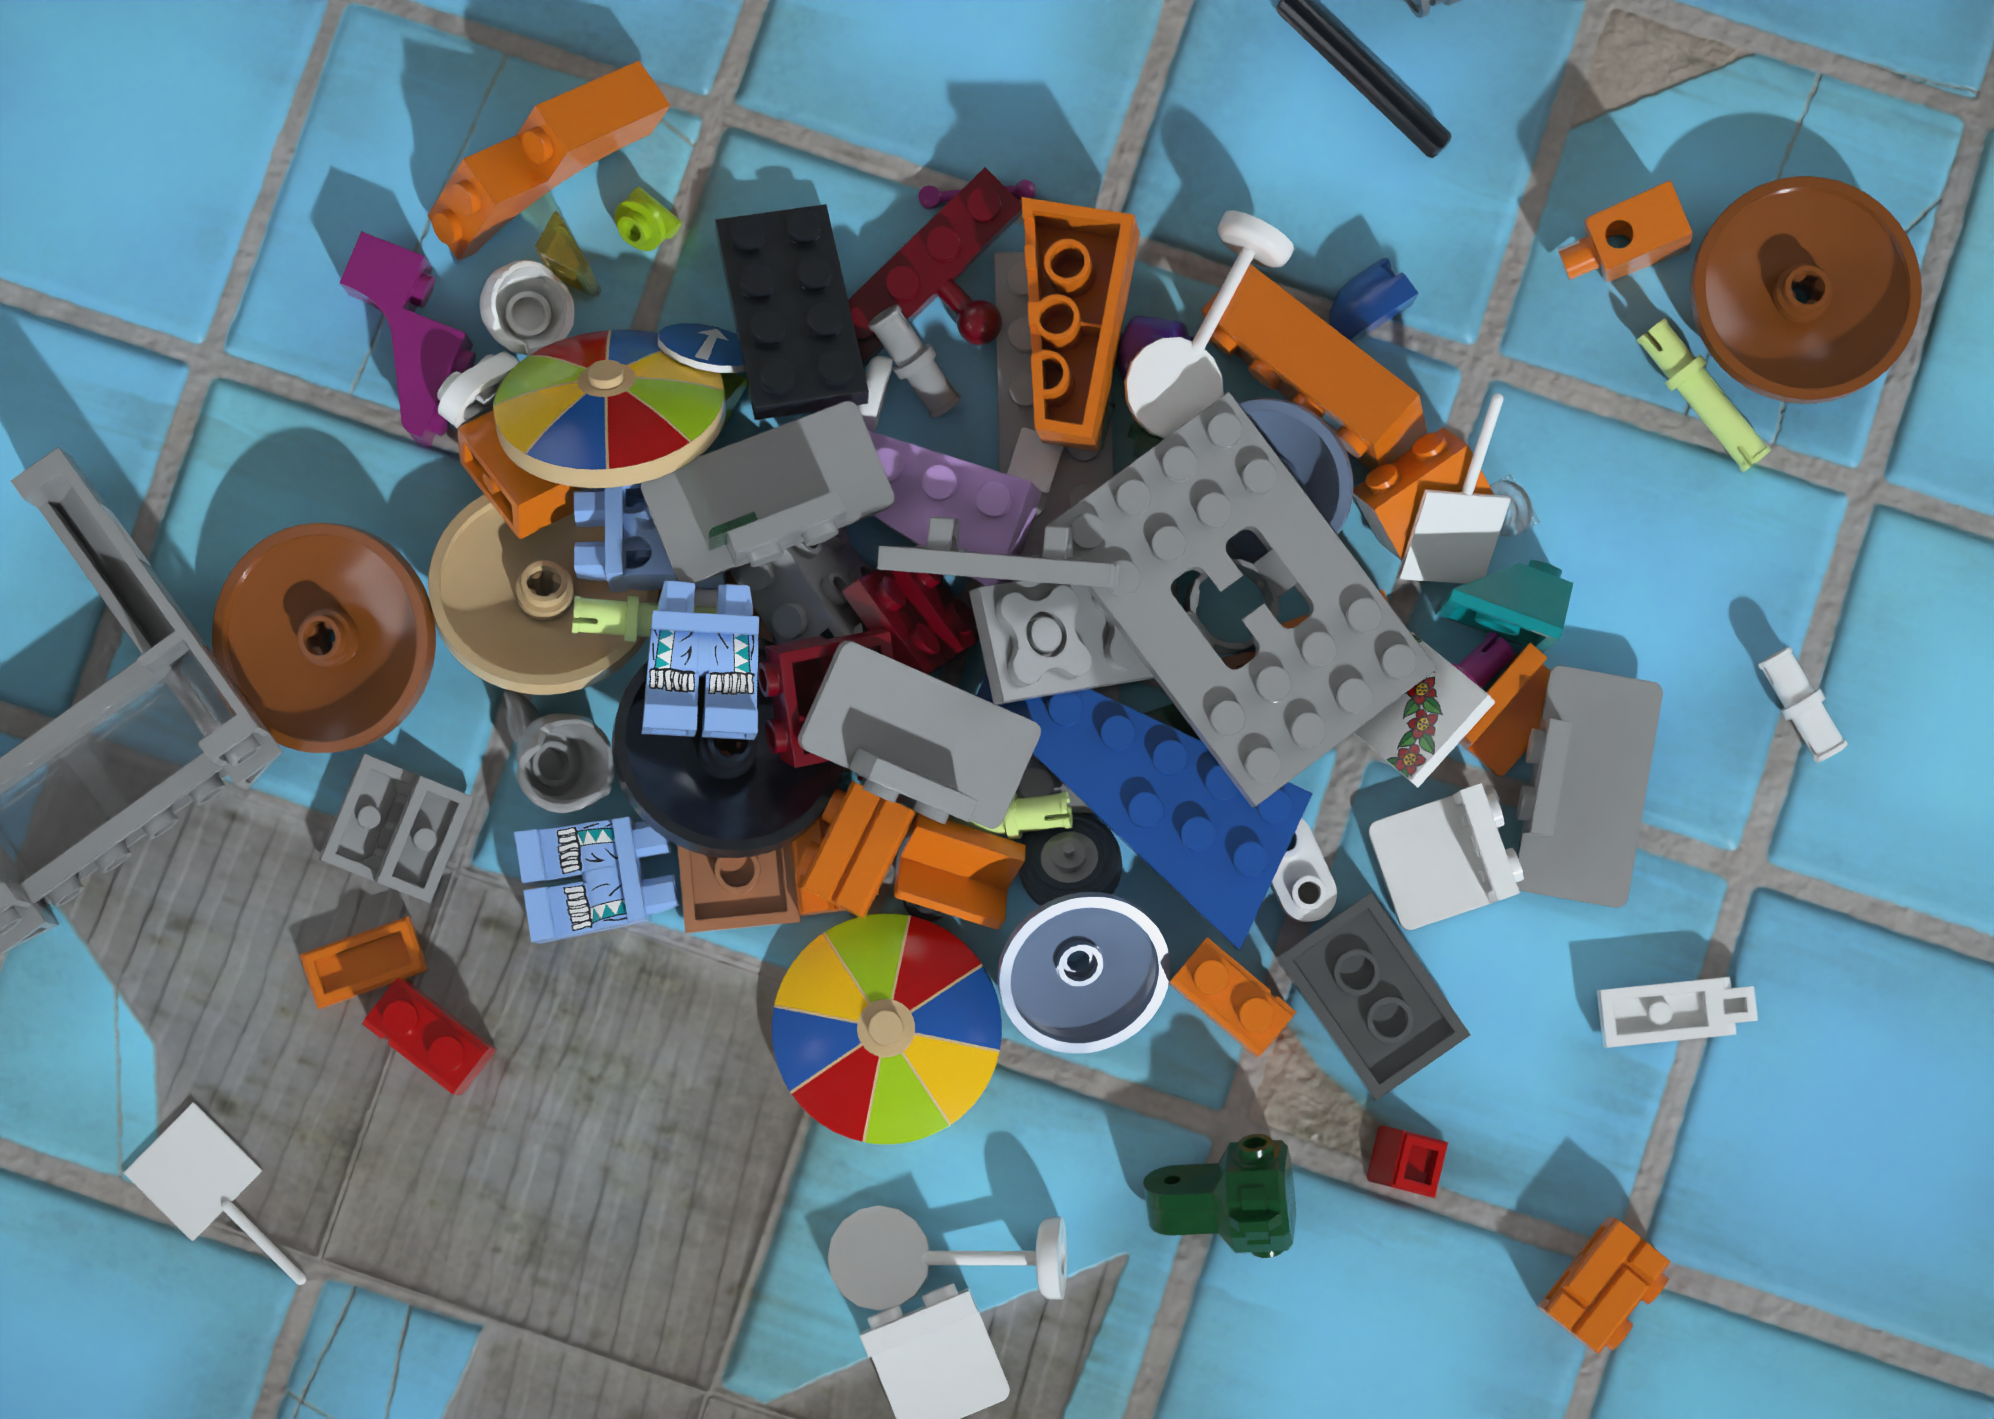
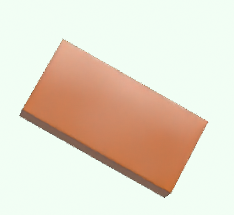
M410 916L299 954L317 1009H323L391 985L397 977L408 979L429 971L413 920Z

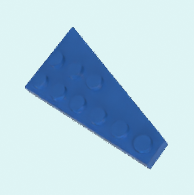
M986 674L976 696L993 703L989 680ZM1092 689L997 704L1002 708L1036 722L1040 726L1041 736L1033 755L1068 790L1070 789L1154 872L1158 873L1195 911L1213 925L1237 951H1240L1313 793L1287 782L1256 807L1252 808L1202 741Z

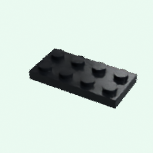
M827 204L715 219V233L754 420L821 411L845 401L853 402L856 405L868 404L869 390Z

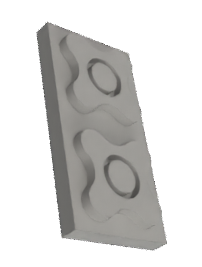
M1174 580L1171 585V592L1180 604L1177 585ZM1017 581L978 587L969 591L994 705L1154 678L1086 586Z

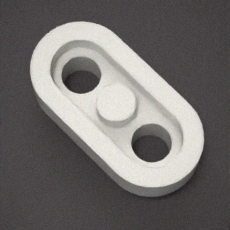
M503 351L495 356L493 354L486 355L476 366L462 374L458 371L452 373L443 382L437 393V398L440 400L438 406L439 415L458 428L494 410V399L498 387L510 370L521 361L509 352Z
M1301 818L1293 835L1295 846L1292 850L1285 852L1271 886L1282 910L1287 916L1298 922L1312 923L1324 918L1331 912L1336 903L1337 888L1309 825ZM1309 882L1317 887L1319 897L1315 903L1306 904L1300 900L1298 889L1301 884Z

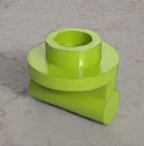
M640 186L635 188L628 198L621 202L615 210V223L620 236L626 243L642 251L654 250L665 239H671L683 223Z

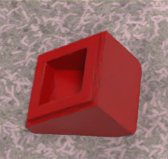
M1383 1125L1379 1126L1369 1163L1367 1180L1372 1183L1435 1198L1448 1142Z

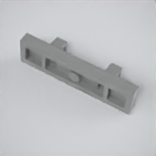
M934 516L930 517L927 546H879L877 569L1106 588L1118 587L1120 563L1084 561V558L1072 557L1074 528L1070 526H1046L1043 554H1034L1031 557L968 552L967 549H958L959 519Z

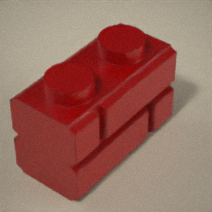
M398 977L362 1022V1025L380 1039L388 1040L389 1046L453 1095H462L497 1050L410 981Z

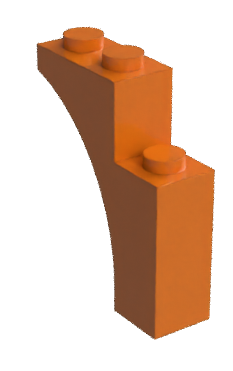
M638 60L535 105L517 135L462 159L427 215L432 222L435 234L441 242L448 245L458 261L475 254L514 217L563 181L616 150L650 135L671 106Z

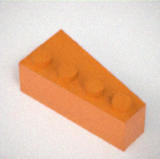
M1022 197L1035 430L1044 444L1099 452L1140 236L1138 224L1134 214Z
M1252 264L1249 265L1209 339L1211 344L1228 357L1236 354L1249 366V372L1266 388L1270 390L1276 389L1287 400L1302 405L1320 416L1338 435L1345 450L1370 472L1379 466L1392 463L1412 449L1413 444L1427 434L1420 395ZM1219 291L1201 310L1204 319Z

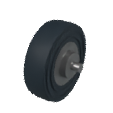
M1072 813V828L1066 829L1064 827L1028 832L1022 844L1026 845L1025 861L1019 870L1024 889L1036 904L1042 906L1058 897L1080 892L1107 894L1115 892L1122 874L1121 850L1114 834L1100 820L1086 814Z

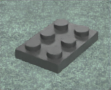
M1372 892L1275 958L1374 1101L1380 1099L1471 1035Z

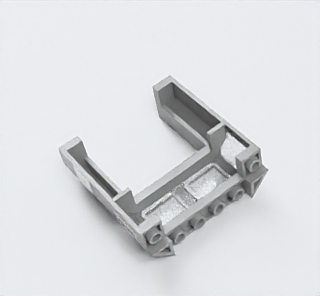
M59 447L13 478L11 482L25 501L40 510L142 655L134 663L0 757V955L58 926L59 923L47 906L52 903L55 907H59L72 900L84 889L81 881L96 870L100 869L102 873H107L118 867L131 856L132 853L128 847L145 835L149 839H154L171 829L179 821L175 815L177 812L193 801L199 806L217 796L226 787L222 780L227 776L231 778L236 786L248 790L283 752L74 458Z

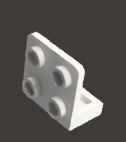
M1482 783L1462 789L1452 796L1377 820L1370 825L1368 835L1398 922L1403 929L1414 930L1520 893L1516 882L1524 880L1521 864L1512 847L1504 848L1498 831V827L1505 825L1500 804L1494 793L1485 794Z
M951 1283L922 1295L921 1297L925 1304L923 1307L903 1314L900 1305L867 1318L871 1328L862 1331L860 1338L868 1358L872 1357L896 1419H961L1002 1402L1008 1397L1010 1392L1009 1384L970 1288L957 1292L955 1284Z

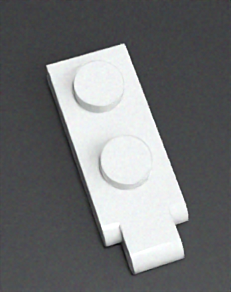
M1730 977L1597 990L1603 1048L1736 1035L1735 1023L1758 1021L1754 986L1731 988Z

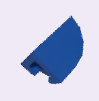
M1380 259L1355 275L1338 291L1329 311V325L1354 343L1412 306L1419 293L1403 272L1395 276L1391 270L1389 259Z

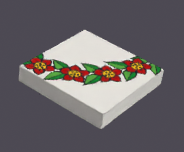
M1411 632L1437 669L1353 733L1418 788L1493 706L1495 701L1482 688Z

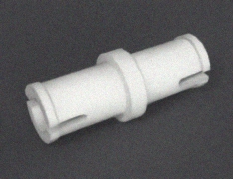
M1789 646L1761 661L1758 667L1760 670L1762 669L1782 702L1784 708L1780 712L1785 721L1792 719L1814 756L1815 763H1818L1840 752L1849 744L1846 739H1843L1824 707L1822 701L1826 697L1820 688L1814 690L1793 655L1792 648Z

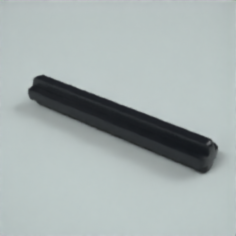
M1280 0L1278 2L1277 13L1427 157L1433 158L1437 156L1449 144L1452 138L1451 132L1313 0Z

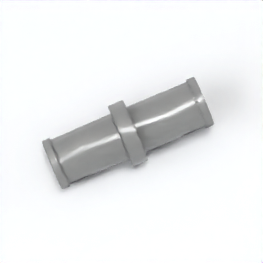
M896 304L885 309L869 322L868 327L875 333L895 362L893 371L899 379H907L929 411L928 414L931 418L946 413L960 401L961 395L955 391L934 360L936 351L931 344L922 343L901 312L899 305Z

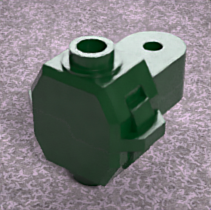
M1263 1134L1248 1135L1241 1138L1238 1142H1229L1218 1163L1165 1166L1150 1172L1144 1178L1143 1186L1149 1226L1159 1234H1219L1235 1253L1251 1252L1254 1256L1260 1258L1278 1256L1284 1251H1288L1293 1244L1296 1223L1295 1188L1289 1148L1282 1140H1272L1269 1136Z

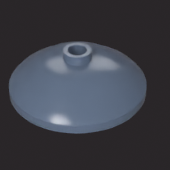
M1257 398L1238 403L1336 535H1338L1347 520L1353 499L1352 468L1347 452L1338 435L1320 416L1295 402L1277 398ZM1250 530L1240 531L1226 543V552L1231 559H1242L1254 564L1268 553V550L1256 534Z
M1100 892L1074 893L1058 897L1038 907L1027 915L1013 930L1000 956L997 974L998 990L1004 1009L1011 1022L1024 1036L1034 1043L1063 1053L1096 1052L1127 1040L1141 1030L1154 1016L1168 988L1170 958L1167 945L1159 928L1140 907L1112 894ZM1078 950L1085 951V954L1079 960H1068L1071 953Z

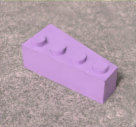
M868 430L894 493V502L891 508L872 517L921 546H927L930 517L959 519L958 549H967L968 552L1021 556L1042 492L1031 481ZM970 577L982 586L1010 583L1013 581L1006 579Z

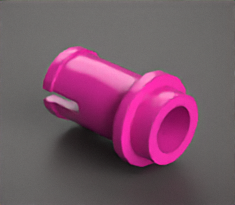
M1490 631L1485 636V639L1459 665L1454 663L1452 665L1480 688H1483L1509 662L1516 658V654L1501 636L1498 638L1495 632Z

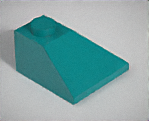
M1530 560L1528 566L1518 563L1454 588L1439 604L1436 615L1487 634L1490 631L1495 632L1498 638L1501 636L1504 640L1523 647L1531 643L1544 653L1560 640L1573 582L1560 578L1562 574L1561 569L1545 562Z

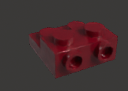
M877 569L857 579L842 591L844 597L869 631L885 629L890 632L894 660L930 675L946 666L980 641L974 614L965 603L953 597L943 583V574Z
M877 629L831 639L816 636L765 646L767 661L758 663L757 675L763 695L765 697L772 696L775 718L766 720L765 733L768 746L773 754L780 753V760L794 768L829 761L801 748L798 743V735L837 647L843 641H853L894 660L889 631Z

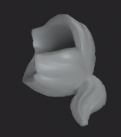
M506 690L503 693L508 709L506 715L507 726L510 736L517 743V780L524 794L534 804L550 812L569 813L588 807L609 795L614 777L612 748L608 737L595 722L573 713L554 712L541 717L535 706L519 692Z

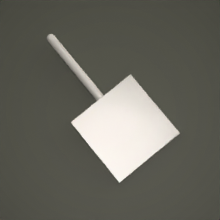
M1495 393L1492 396L1462 491L1451 492L1425 489L1397 575L1399 579L1467 584L1486 576L1511 498L1502 495L1476 494L1473 491L1503 403L1502 394Z
M195 1102L124 1172L192 1242L224 1211L296 1284L302 1285L306 1282V1276L232 1203L263 1170Z

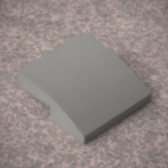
M362 753L319 860L431 903L474 797Z

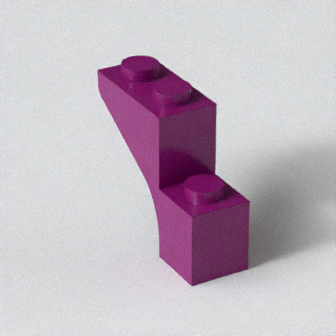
M361 231L340 280V285L349 296L370 304L386 317L392 335L402 425L416 442L431 447L435 435L442 437L450 424L438 413L440 400L437 398V393L443 382L452 373L458 371L462 374L474 367L476 353L471 351L473 343L465 332L414 313L417 306L425 307L435 284V277L430 275L433 268L425 256Z

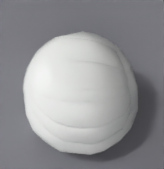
M532 260L514 261L496 269L485 282L479 304L482 322L492 337L509 351L530 355L547 345L565 339L572 329L575 317L574 299L568 287L545 265Z

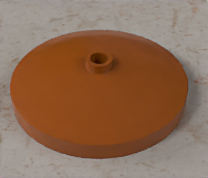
M1795 176L1767 182L1753 188L1730 204L1715 220L1703 238L1694 260L1690 283L1691 307L1697 330L1707 350L1719 366L1744 387L1760 395L1778 401L1797 404H1816L1844 398L1868 386L1886 372L1902 354L1913 335L1919 317L1922 297L1921 274L1914 248L1895 217L1880 202L1858 188L1841 181L1814 176ZM1791 289L1802 290L1807 296V302L1803 304L1796 300V293Z
M310 523L285 528L268 536L251 548L238 561L226 579L217 600L212 625V648L214 662L251 712L257 714L278 744L297 751L332 753L360 748L379 740L399 726L411 713L425 691L431 675L436 650V628L426 589L411 564L400 552L378 536L353 526L333 523ZM332 631H334L335 633L334 642H331Z

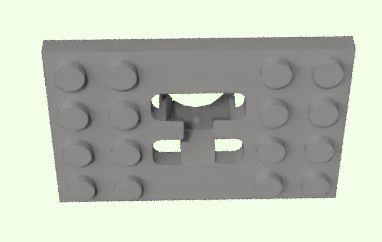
M1230 392L1226 393L1047 525L1070 526L1074 528L1072 557L1084 558V561L1120 563L1118 587H1086L1252 808L1280 789L1437 669ZM1242 530L1254 532L1268 550V553L1254 564L1242 559H1231L1226 552L1227 541ZM1195 570L1200 574L1188 586L1184 597L1186 601L1183 602L1182 608L1171 592L1172 582L1185 572ZM1244 575L1257 586L1265 603L1242 619L1254 637L1245 643H1227L1214 638L1206 631L1205 625L1201 624L1196 614L1200 594L1199 586L1209 576L1219 591L1222 592ZM1295 586L1307 602L1310 612L1308 617L1296 627L1287 629L1277 621L1279 597ZM1255 646V656L1239 669L1233 670L1228 668L1218 656V654H1239Z

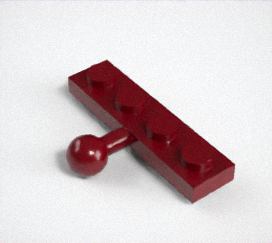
M986 167L848 299L864 368L873 357H876L884 349V346L875 333L870 330L868 324L879 313L896 304L899 305L901 312L910 324L927 306L939 297L958 316V331L967 342L974 345H985L992 342L998 336L1002 327V318L999 310L988 301L973 300L954 281L1022 215V203Z

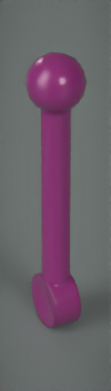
M1025 179L1017 182L1015 186H1005L1020 201H1022V197L1032 199L1036 193L1035 185ZM928 185L920 190L918 198L923 208L932 210L938 207L940 202H949L961 190L939 191L936 187Z

